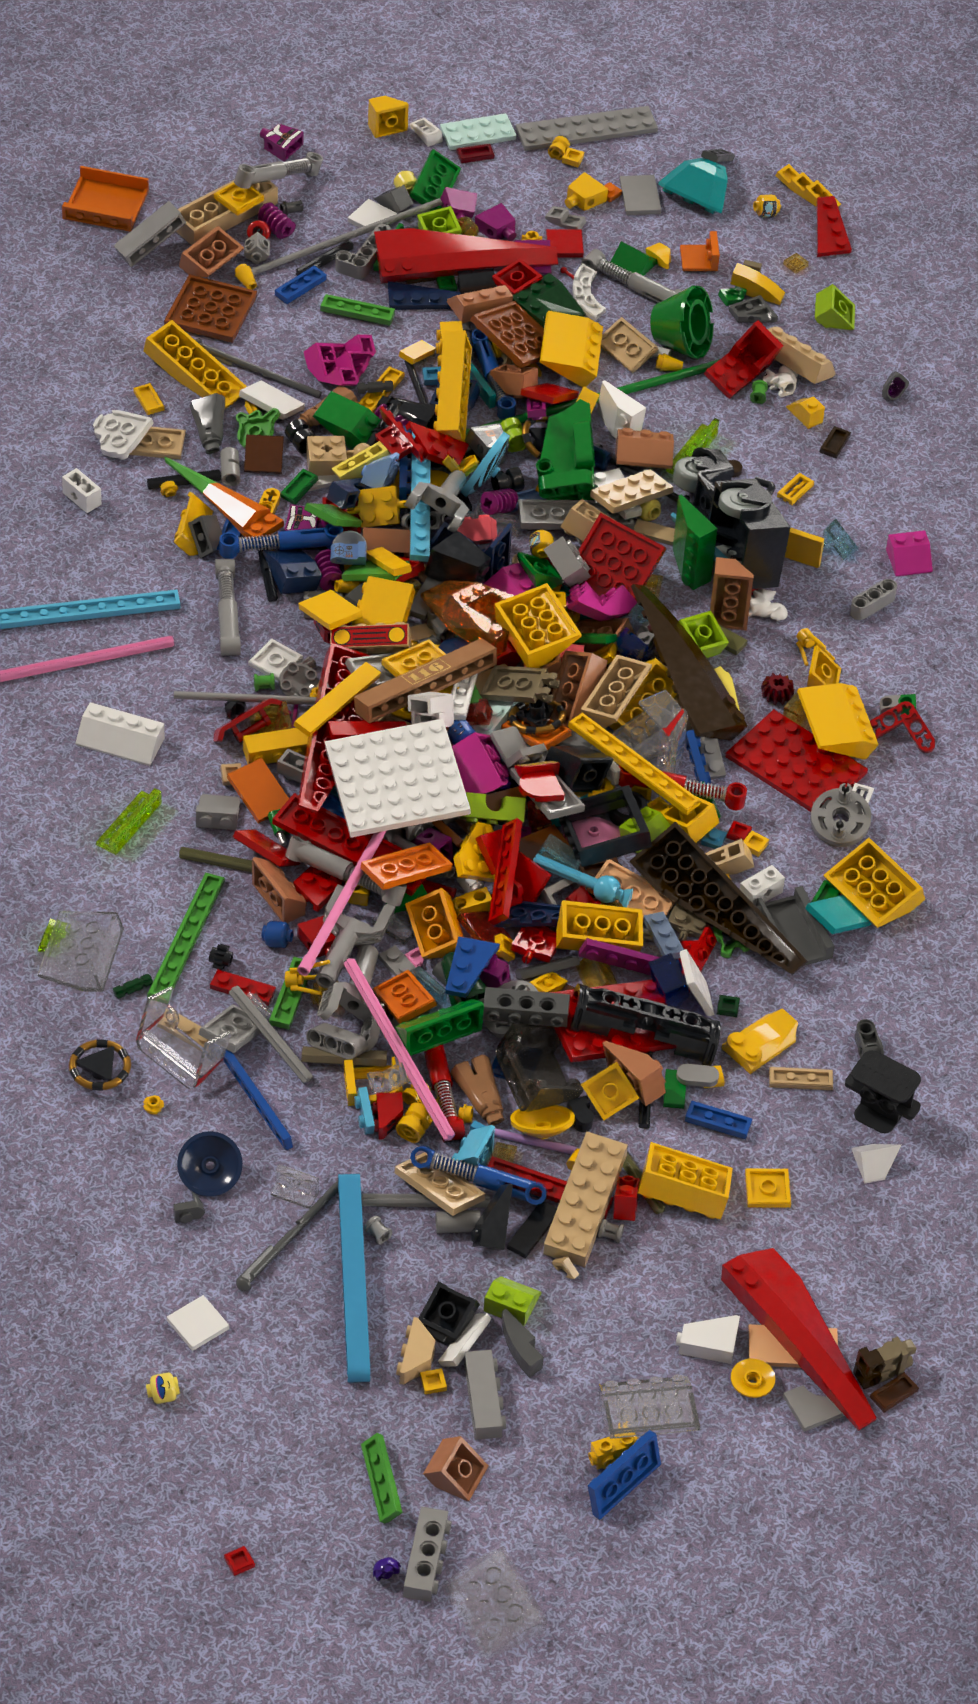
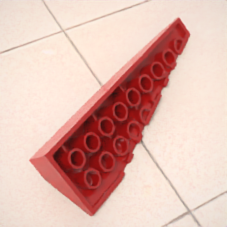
M414 228L374 232L381 284L388 283V281L403 282L410 279L458 276V271L493 268L494 272H498L519 258L532 268L558 265L556 247Z
M774 1248L741 1254L723 1264L721 1274L723 1283L757 1321L771 1332L802 1370L859 1431L874 1422L876 1415L801 1277Z

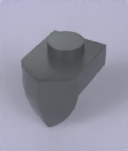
M192 1192L193 1201L173 1204L175 1223H188L194 1219L202 1218L205 1214L204 1205L194 1192Z

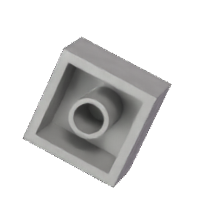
M562 536L543 549L570 588L577 583L580 585L591 577L588 572L590 567L582 559L579 550L570 539L566 541Z

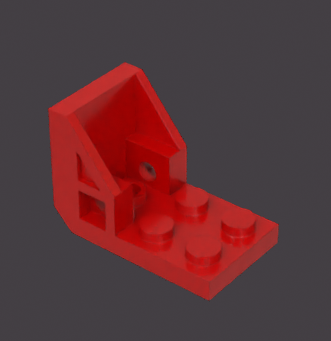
M757 320L734 344L730 352L708 368L704 375L730 399L762 374L772 364L784 345Z

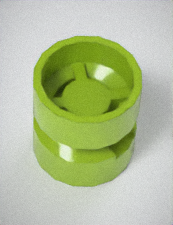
M507 418L500 424L503 431L510 435L508 451L513 453L524 450L526 446L522 438L523 426L519 419Z

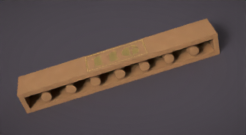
M481 638L354 696L355 713L368 723L378 720L408 706V695L438 692L497 665L496 648Z

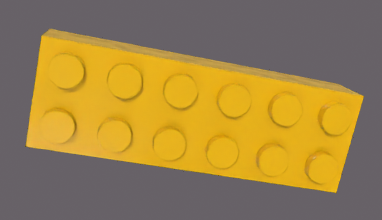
M466 330L444 331L443 338L440 339L442 355H439V365L441 366V371H438L440 386L436 389L438 404L435 405L437 421H434V430L465 442L472 346Z

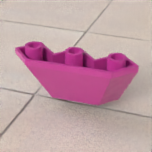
M587 582L581 585L577 583L570 588V594L566 597L568 609L598 621L620 618L637 604V601L623 585L617 589L613 587L605 595L598 596Z

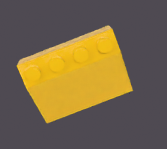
M548 311L545 319L540 363L582 388L583 386H588L597 377L603 326L587 317Z
M548 583L494 603L496 621L528 668H538L548 664L582 637L580 631Z
M837 683L804 687L797 690L818 749L859 759H867L879 745L857 687Z
M870 838L866 839L823 875L876 928L910 913L925 900L923 888Z
M651 1142L639 1183L638 1194L648 1199L654 1198L663 1201L667 1205L682 1207L689 1212L695 1211L704 1214L711 1219L717 1218L721 1220L729 1198L733 1168Z

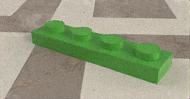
M325 294L320 306V311L388 326L391 325L395 315L394 308Z
M293 957L288 971H290V968H297L302 959ZM285 980L269 1023L271 1026L290 1030L304 992L291 991L290 987L285 986ZM304 980V984L300 985V987L305 988L308 980Z
M376 1433L364 1441L361 1447L379 1520L385 1524L403 1512L384 1437Z

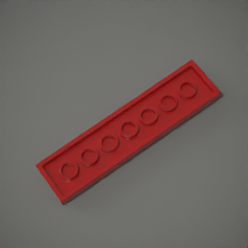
M296 793L289 798L273 817V825L300 837L304 841H310L312 845L352 862L354 867L357 865L373 836L372 833L350 838L344 818L323 807L320 808L317 814L298 808L299 795ZM382 839L372 859L404 849ZM426 878L407 883L405 893L412 896Z

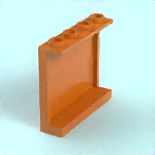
M80 166L78 182L69 201L64 202L62 205V218L131 232L149 192V178Z

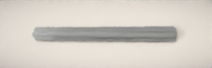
M234 986L229 991V995L303 1084L310 1082L313 1075L239 986Z
M361 1194L362 1206L439 1207L423 1194ZM485 1195V1201L472 1207L486 1208L490 1203V1196Z

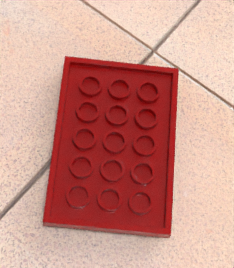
M775 709L725 753L727 759L810 812L814 802L821 794L828 790L839 788L843 783H845V787H847V783L853 787L868 772V768L847 755L818 749L813 733Z
M655 979L590 987L594 989L604 988L637 998L663 1003L668 1006ZM574 989L550 992L570 994L567 1027H554L571 1063L606 1058L602 1044L605 1041L642 1053L676 1048V1045L654 1040L655 1032L637 1027L634 1034L611 1028L608 1037L583 1030L579 1032L571 1031L570 1024L578 1001V997L573 996Z

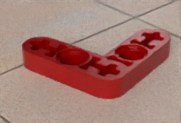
M908 701L901 702L870 720L873 729L878 727V721H880L881 727L884 729L881 731L879 727L875 730L876 739L903 724L921 752L930 753L935 748L934 737L914 705ZM902 708H910L909 715L903 713L900 715L901 720L898 721L897 715L903 712ZM891 716L895 722L893 725L887 726L883 722L884 718ZM916 722L921 724L922 729L919 732H913L910 726ZM924 732L927 733L924 734L925 740L927 742L931 741L929 748H927L926 746L922 747L923 740L919 736H921Z

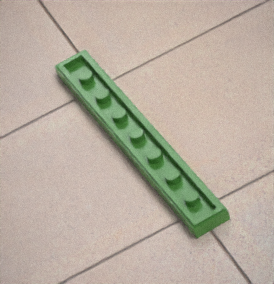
M205 872L149 989L147 998L165 1003L168 1002L225 882L224 877Z

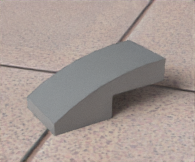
M553 206L545 216V219L552 224L565 229H582L586 224L585 217L570 215L568 208Z

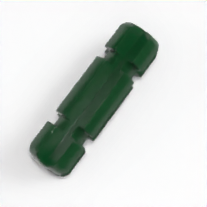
M149 974L140 976L139 979L135 978L123 983V986H116L113 988L114 996L120 999L125 994L129 995L143 989V986L148 987L153 983L152 977Z

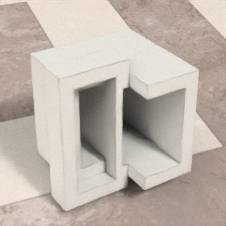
M425 692L408 695V711L411 712L412 724L443 719L445 727L452 726L454 724L453 694Z

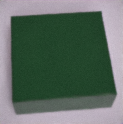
M719 995L717 1015L737 1017L740 998Z

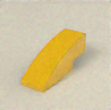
M739 263L736 264L732 273L731 285L747 289L746 295L756 297L761 295L765 301L777 305L781 304L785 292L776 283L750 267Z

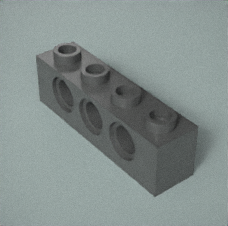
M486 987L483 1003V1020L567 1027L570 994Z

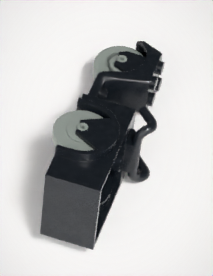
M699 447L693 451L692 457L678 460L674 467L673 481L682 490L695 493L692 505L717 528L715 546L728 558L736 559L754 575L752 589L779 587L791 526L772 502V494L776 489L775 484L757 476L754 479L731 480L734 475V467L722 451L718 449ZM713 561V570H715V561Z

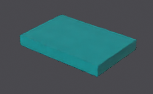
M843 895L808 903L805 908L831 934L854 930L872 924Z

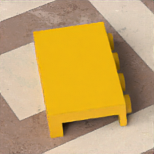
M368 576L367 582H364L362 586V599H359L357 603V608L362 610L363 617L352 621V626L356 624L375 625L376 623L394 624L396 622L407 624L415 596L413 584Z

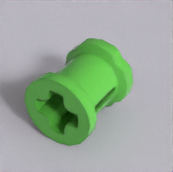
M756 380L752 383L753 392L750 394V400L753 403L763 404L766 401L765 392L768 390V384L763 380Z
M274 673L261 676L254 674L255 691L270 688L275 690Z

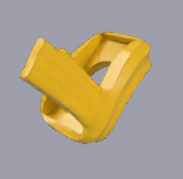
M449 455L442 461L451 472L460 470L465 473L466 477L475 471L479 465L475 455L462 459L460 465Z

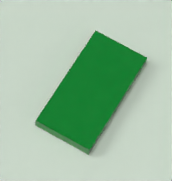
M432 149L409 194L410 197L421 205L441 198L445 187H453L461 168ZM442 206L432 208L430 211L441 209Z

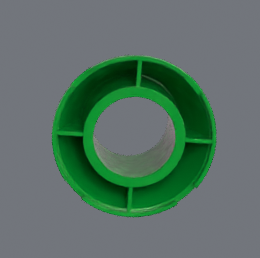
M694 285L657 303L653 307L650 327L652 336L658 344L693 359H699L708 353L713 339L714 323L710 321V313L713 312L706 290L699 285Z

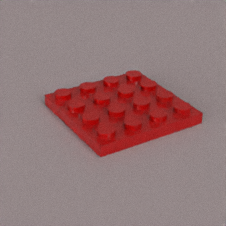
M600 513L579 548L580 556L590 567L588 572L591 577L584 582H587L598 596L605 595L613 587L617 589L623 585L636 600L631 585H646L666 551V547Z

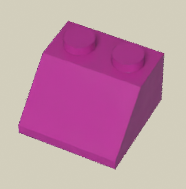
M925 530L888 535L886 551L895 576L933 572L930 542Z
M516 563L501 568L481 588L494 605V603L536 587L521 565Z

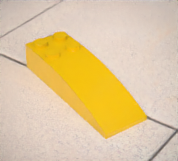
M173 320L146 338L143 352L175 380L199 396L205 397L215 393L223 395L225 397V409L241 398L239 392L247 386Z

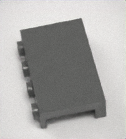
M803 886L795 887L793 896L764 903L761 897L757 898L756 907L808 961L804 966L833 958L835 946L825 927L805 909L811 901Z

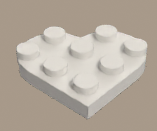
M112 410L111 414L105 416L101 414L95 419L93 426L96 437L100 439L102 454L121 460L128 458L129 453L137 447L153 425V420L150 417L120 410Z

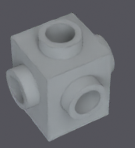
M259 232L245 240L244 256L248 260L259 264L269 257L270 241Z

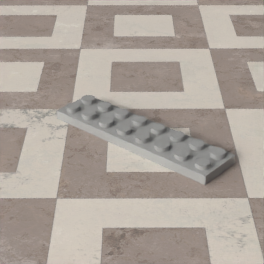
M641 106L516 124V131L524 151L549 148L557 136L567 138L570 144L655 133L658 132V126L649 106Z

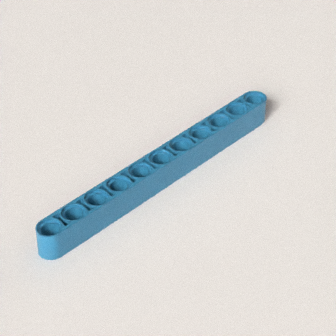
M338 1174L347 1382H370L360 1174Z

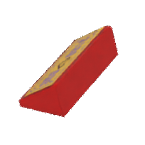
M556 761L514 765V769L520 778L527 773L553 771L555 775H559L560 763Z

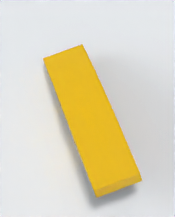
M790 164L780 169L775 175L790 190L816 206L818 197L833 196L818 180L813 182L804 172L799 174ZM836 199L837 205L839 207L841 203Z

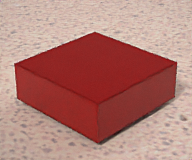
M733 821L726 838L734 841L739 839L744 841L752 831V827Z
M245 1546L224 1554V1559L234 1576L255 1567V1563Z

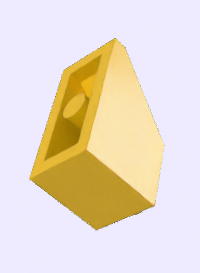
M814 396L799 399L786 406L808 429L823 422L825 407Z

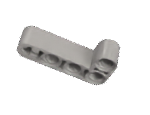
M386 224L378 225L356 254L345 250L338 251L335 258L336 271L355 279L365 278L377 260L374 232L391 230V227Z

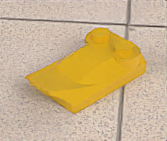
M783 1008L763 1016L741 1032L731 1033L727 1041L722 1044L721 1049L749 1074H752L796 1042L798 1022Z

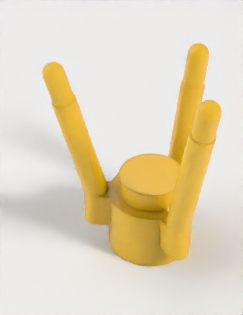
M808 628L801 629L797 633L798 642H796V645L806 666H808V661L803 647L811 648L814 645H818L833 661L835 660L826 649V646Z
M330 960L316 962L312 968L330 964ZM290 968V971H285V986L290 987L291 991L322 995L321 991L300 987V985L304 984V980H315L316 975L303 976L298 973L297 968Z

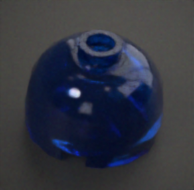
M625 627L616 640V649L620 653L619 655L646 662L652 657L654 651L650 650L648 652L649 647L634 633L630 632L628 634L629 629Z

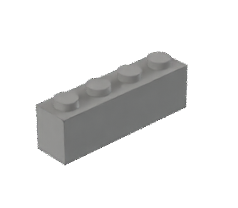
M168 201L113 246L123 260L132 267L184 226L186 221L181 212Z
M492 1350L465 1352L464 1367L474 1439L502 1438V1429H506L505 1415L501 1416L500 1410H503V1398L498 1396V1391L501 1389L500 1378L495 1377V1372H498L497 1358H493Z

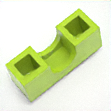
M466 792L471 814L460 816V819H466L467 823H477L480 820L486 821L488 824L498 825V822L508 823L515 818L524 822L526 798L505 796L501 798L500 809L492 811L486 805V794Z

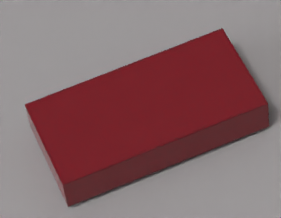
M490 144L456 149L461 164L494 159L495 157Z

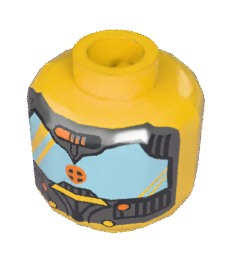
M759 195L753 203L754 211L761 218L775 217L780 212V200L775 195Z
M537 530L529 537V547L533 556L539 558L548 557L543 549L554 542L552 534L545 530Z

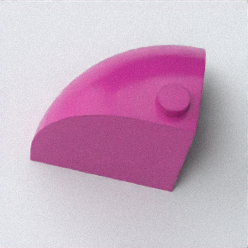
M475 732L452 746L465 792L486 794L508 783V780H505L509 776L507 766L502 765V757L493 744L490 735Z

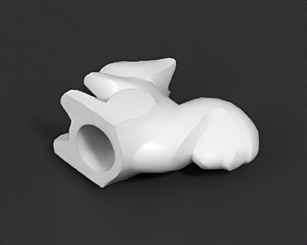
M783 365L779 368L777 374L766 369L763 381L768 386H771L770 390L780 389L778 395L779 397L793 394L795 391L798 373Z
M767 589L753 591L754 596H751L749 617H770L780 621L786 619L788 612L784 605L770 602L774 599L776 591Z

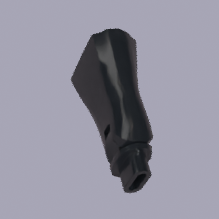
M382 396L377 403V407L386 404L387 408L392 403L398 405V415H402L403 419L434 430V421H437L434 404L417 403L394 398L393 396L389 398Z

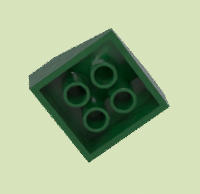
M550 273L543 276L541 280L533 283L530 287L513 295L512 302L515 301L543 328L545 327L546 313L548 311L581 317L586 316L564 284Z

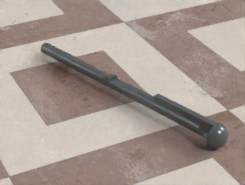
M200 338L195 339L222 363L230 366L235 364L250 371L260 372L262 377L270 378L317 398H320L322 392L203 344Z
M338 1180L301 1219L295 1222L296 1225L273 1247L269 1245L237 1278L236 1286L239 1290L249 1291L251 1289L250 1283L338 1192Z

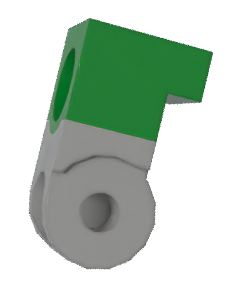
M916 694L882 697L880 699V715L904 701L912 703L916 708ZM903 707V712L898 714L897 717H900L903 713L909 715L910 708L906 709Z

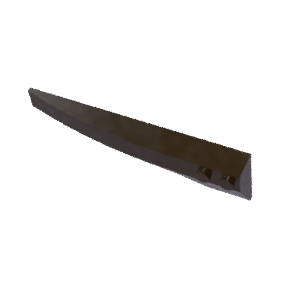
M632 584L631 588L637 603L644 609L641 612L643 618L649 621L648 630L650 633H654L655 638L653 642L662 664L668 668L666 671L667 677L673 680L674 684L671 686L673 692L679 695L677 699L678 704L683 709L694 732L699 737L723 740L735 739L748 725L744 720V715L736 707L734 698L729 695L714 668L693 638L666 606L646 586Z
M676 822L652 841V847L643 849L629 861L656 891L789 974L793 975L808 962Z

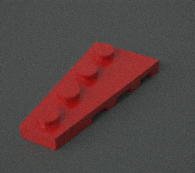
M835 196L818 197L816 202L817 257L851 253L852 248Z

